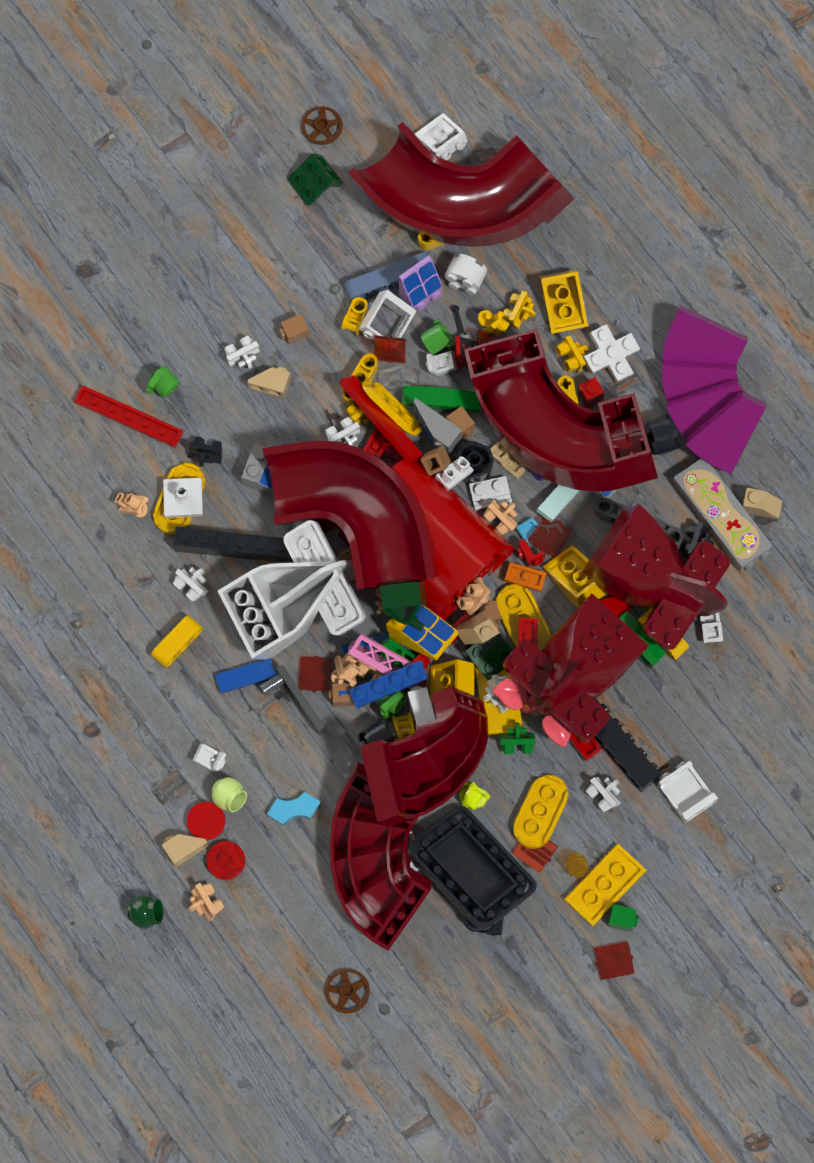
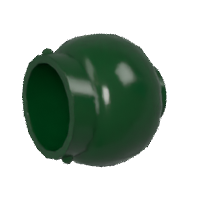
M148 895L138 896L128 906V918L136 927L142 929L150 928L162 922L164 914L163 904L158 898Z

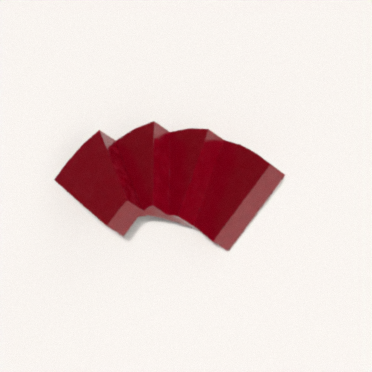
M454 687L431 694L437 719L416 726V733L397 739L394 742L389 743L384 740H378L360 747L378 823L396 825L426 815L446 803L464 786L474 774L483 758L489 737L488 717L483 700Z
M358 762L348 776L339 794L330 835V865L335 889L347 916L355 927L368 939L389 951L430 892L432 881L410 867L411 856L407 850L409 834L419 817L396 825L378 823L365 766Z

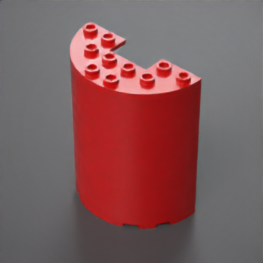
M403 459L395 464L393 468L410 485L424 510L431 538L433 539L439 576L410 582L424 581L426 607L445 621L459 607L456 601L459 597L465 595L467 586L473 584L477 577L483 578L486 574L490 576L516 551V548L453 489L447 491L444 485L436 480V473L429 476L421 460L407 463ZM338 526V536L350 547L344 531Z

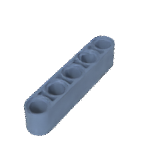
M423 252L348 280L344 286L350 301L352 302L357 297L366 299L379 294L381 291L398 287L399 276L426 258L429 253Z

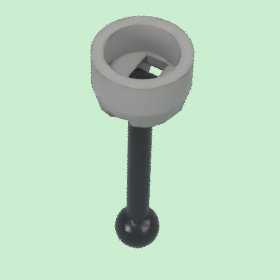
M454 305L452 311L455 312L461 331L459 336L473 340L471 334L464 331L458 312L459 306Z

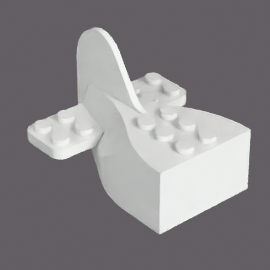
M306 521L284 536V544L294 563H276L257 567L218 590L252 659H270L297 641L308 631L318 611L333 635L340 636L365 620V612L349 583L355 579L353 562L350 560H337L322 529L315 521Z

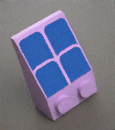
M429 255L399 276L400 299L418 312L422 311L431 300L435 301L442 295L443 286Z

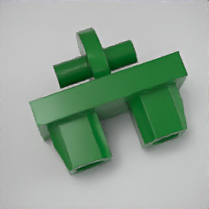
M390 636L381 642V645L409 661L416 657L414 653ZM382 651L377 652L387 659L386 653ZM400 661L391 662L393 665L403 668V664Z
M515 722V728H508V734H500V744L503 747L504 754H514V745H522V753L532 754L534 744H536L535 733H527V728H520L519 722Z

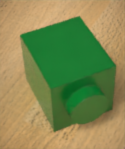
M613 904L608 927L631 932L632 928L637 927L639 916L636 915L637 909Z

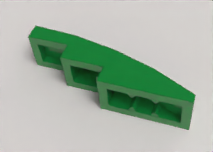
M403 386L402 405L414 407L413 401L416 398L434 411L439 409L455 411L462 406L465 411L478 413L481 408L476 392L439 387Z

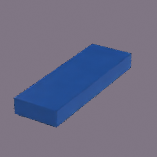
M270 658L215 675L220 692L223 694L267 681L274 677L276 673Z

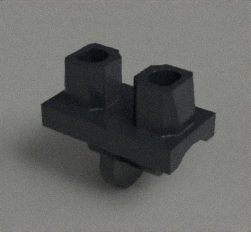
M195 437L193 442L189 441L188 457L200 461L199 467H204L205 463L212 464V462L221 464L222 442L214 440L210 446L205 445V440L201 437Z
M698 522L697 525H688L686 535L693 539L692 542H682V553L690 555L696 544L702 541H708L713 546L715 545L710 540L712 535L707 533L708 529L704 527L703 522Z

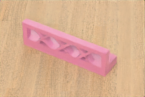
M360 633L356 641L352 640L348 646V653L385 675L401 669V667L395 666L391 662L400 661L403 667L413 664V662ZM363 640L368 643L370 650L362 646L360 642ZM382 651L386 653L387 659L381 657L375 652ZM418 683V684H416V685H414V686H411V687H409V688L412 689V688H414V687H417L420 683Z

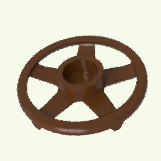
M320 106L309 110L305 114L301 127L304 136L309 142L326 145L334 143L340 136L343 123L340 115L334 109ZM320 110L319 118L316 120L307 118L313 111ZM325 110L333 112L338 119L328 121ZM305 123L315 128L310 136L305 130ZM339 124V130L333 136L329 128ZM320 133H323L329 140L317 141L314 139Z
M342 969L335 972L329 978L325 994L328 1003L336 1011L354 1013L366 1005L370 996V986L365 976L353 969ZM347 972L357 974L363 980L351 984ZM341 974L342 985L330 986L332 980ZM366 985V997L362 1001L356 994V991ZM329 992L340 994L341 997L337 1006L331 1001ZM349 999L358 1005L354 1009H343Z

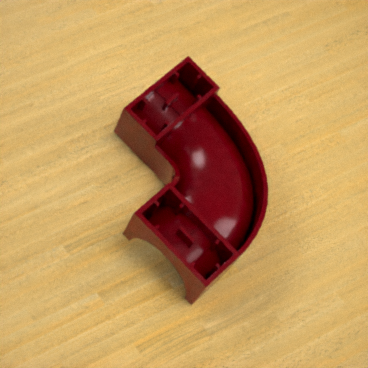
M401 122L397 126L399 129L398 139L384 158L368 168H352L348 172L364 192L401 226L425 238L457 246H491L519 238L535 229L544 221L548 224L574 200V197L517 135L486 163L478 166H463L444 160L432 153L404 122Z
M538 329L464 349L471 380L490 429L506 450L532 472L558 485L589 492L622 489L658 478L635 393L598 403L599 410H589L578 405L560 388L551 375Z
M307 441L262 448L263 455L269 466L274 491V525H286L317 519H328L336 523L344 531L350 545L357 589L439 577L433 539L431 538L424 510L410 485L387 462L361 448L332 441Z

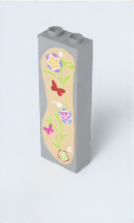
M701 458L673 478V485L701 522L704 523L705 527L739 572L750 570L756 565V561L759 559L763 561L771 555L772 544L710 463Z

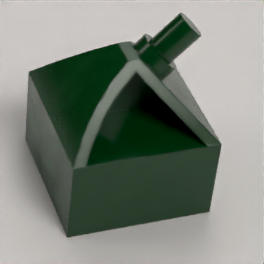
M424 581L380 586L382 609L396 621L404 625L408 624L411 627L414 626L421 632L425 625L418 620L417 615L427 605Z

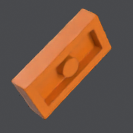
M510 562L504 582L541 592L547 573Z

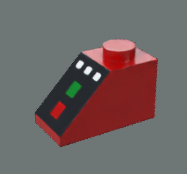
M456 336L457 367H468L464 349L477 346L478 342Z

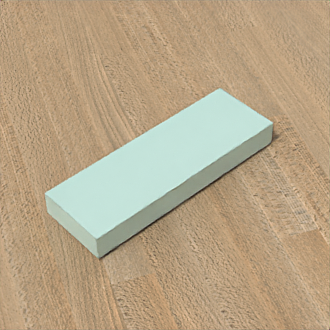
M558 485L538 507L536 512L552 523L580 490Z

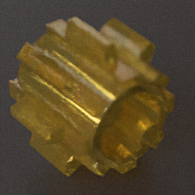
M579 853L569 855L570 857L565 860L570 877L580 878L585 876V873L589 872V868L584 854L579 855Z

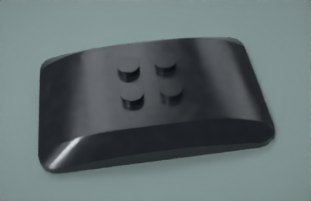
M458 806L409 843L408 853L416 864L451 903L480 930L491 928L536 891L537 884L532 876L473 813L464 806Z

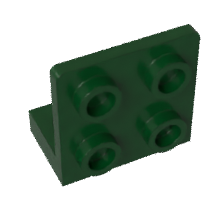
M311 154L288 177V181L308 206H311L329 187H339L343 183L325 158L318 154Z
M499 633L484 643L468 644L460 652L464 657H469L487 681H489L493 675L499 674L504 670L503 662L513 650Z

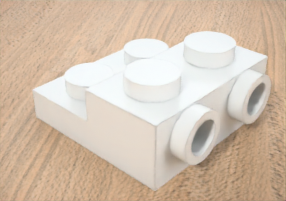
M444 113L415 133L432 153L444 160H448L457 149L462 150L468 142L465 132Z

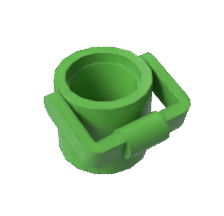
M439 319L433 322V327L421 334L423 343L433 355L446 346L449 351L455 348L451 334Z
M163 366L148 380L146 393L152 395L156 390L164 399L180 385L181 381L166 366Z
M399 691L375 701L374 703L381 706L380 712L383 719L391 721V716H397L403 710L408 694Z

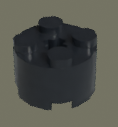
M668 413L648 420L644 424L647 438L651 437L652 439L650 446L654 456H662L681 448L680 443H677L676 440L678 435L671 419L667 420L669 419Z
M477 441L465 443L459 448L455 460L460 456L464 457L473 469V472L463 481L470 484L487 480L491 476L494 461L489 447L477 443Z
M382 718L374 721L358 734L359 742L364 741L365 745L378 740L390 743L400 739L395 732H390L387 723Z

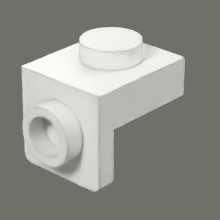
M453 351L436 356L432 354L426 355L427 370L436 376L457 370Z
M200 743L192 761L210 771H219L226 762V753L218 752L204 743Z

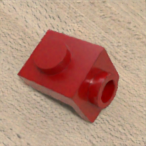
M526 539L518 542L517 554L521 560L524 559L527 567L531 565L535 567L543 563L546 555L544 551L533 555Z

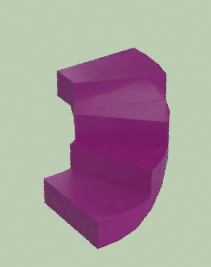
M679 305L665 338L662 357V384L667 401V409L675 426L686 439V446L711 465L732 474L766 408L764 401L749 395L743 389L738 378L737 363L748 342V338L739 332Z

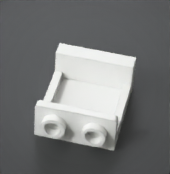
M685 761L681 762L675 767L676 771L671 774L669 772L665 773L659 778L660 781L658 783L659 789L684 824L715 804L718 800L715 793L710 792L695 771L691 761L687 763Z

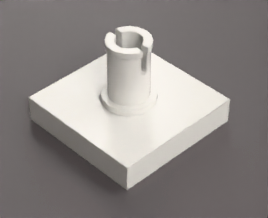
M202 478L163 479L165 518L203 516Z

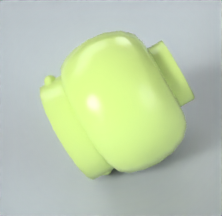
M234 778L220 779L212 787V800L222 810L236 812L246 802L247 792L244 791L242 784Z

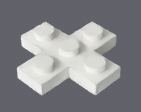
M607 324L589 333L597 348L596 351L583 357L591 375L606 367L616 383L633 375L626 357L638 352L640 347L632 333L615 340Z

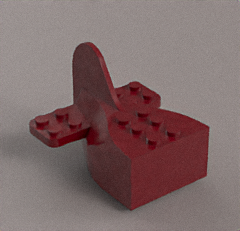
M640 504L620 513L582 570L583 574L618 600L630 605L654 608L643 625V633L665 650H672L677 647L696 616L706 617L722 612L728 604L725 596L715 587L730 565L729 558L708 541H702L696 544L683 563L673 538Z
M591 593L551 636L545 646L544 653L531 641L523 640L504 660L503 668L535 698L537 708L532 712L534 716H537L542 711L545 713L550 712L580 740L589 742L606 725L610 717L609 713L594 698L601 696L612 687L649 645Z

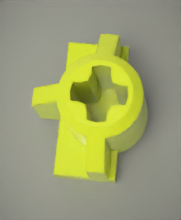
M466 782L459 793L461 804L470 810L483 807L490 798L488 792L479 788L475 782L471 784Z

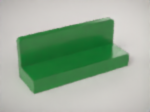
M627 611L620 619L649 645L639 658L650 669L666 652L643 633V627Z

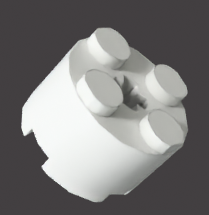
M459 254L457 257L454 255L445 273V278L449 282L448 286L452 289H462L473 296L479 291L487 274V268L484 264L481 267L475 263L476 259L471 256Z

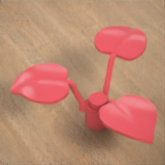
M514 678L503 680L492 690V693L506 707L512 710L521 708L525 714L530 715L537 708L535 698L525 694L527 690ZM542 711L539 713L549 715L542 720V727L547 736L559 746L565 747L572 731L550 712L545 713Z

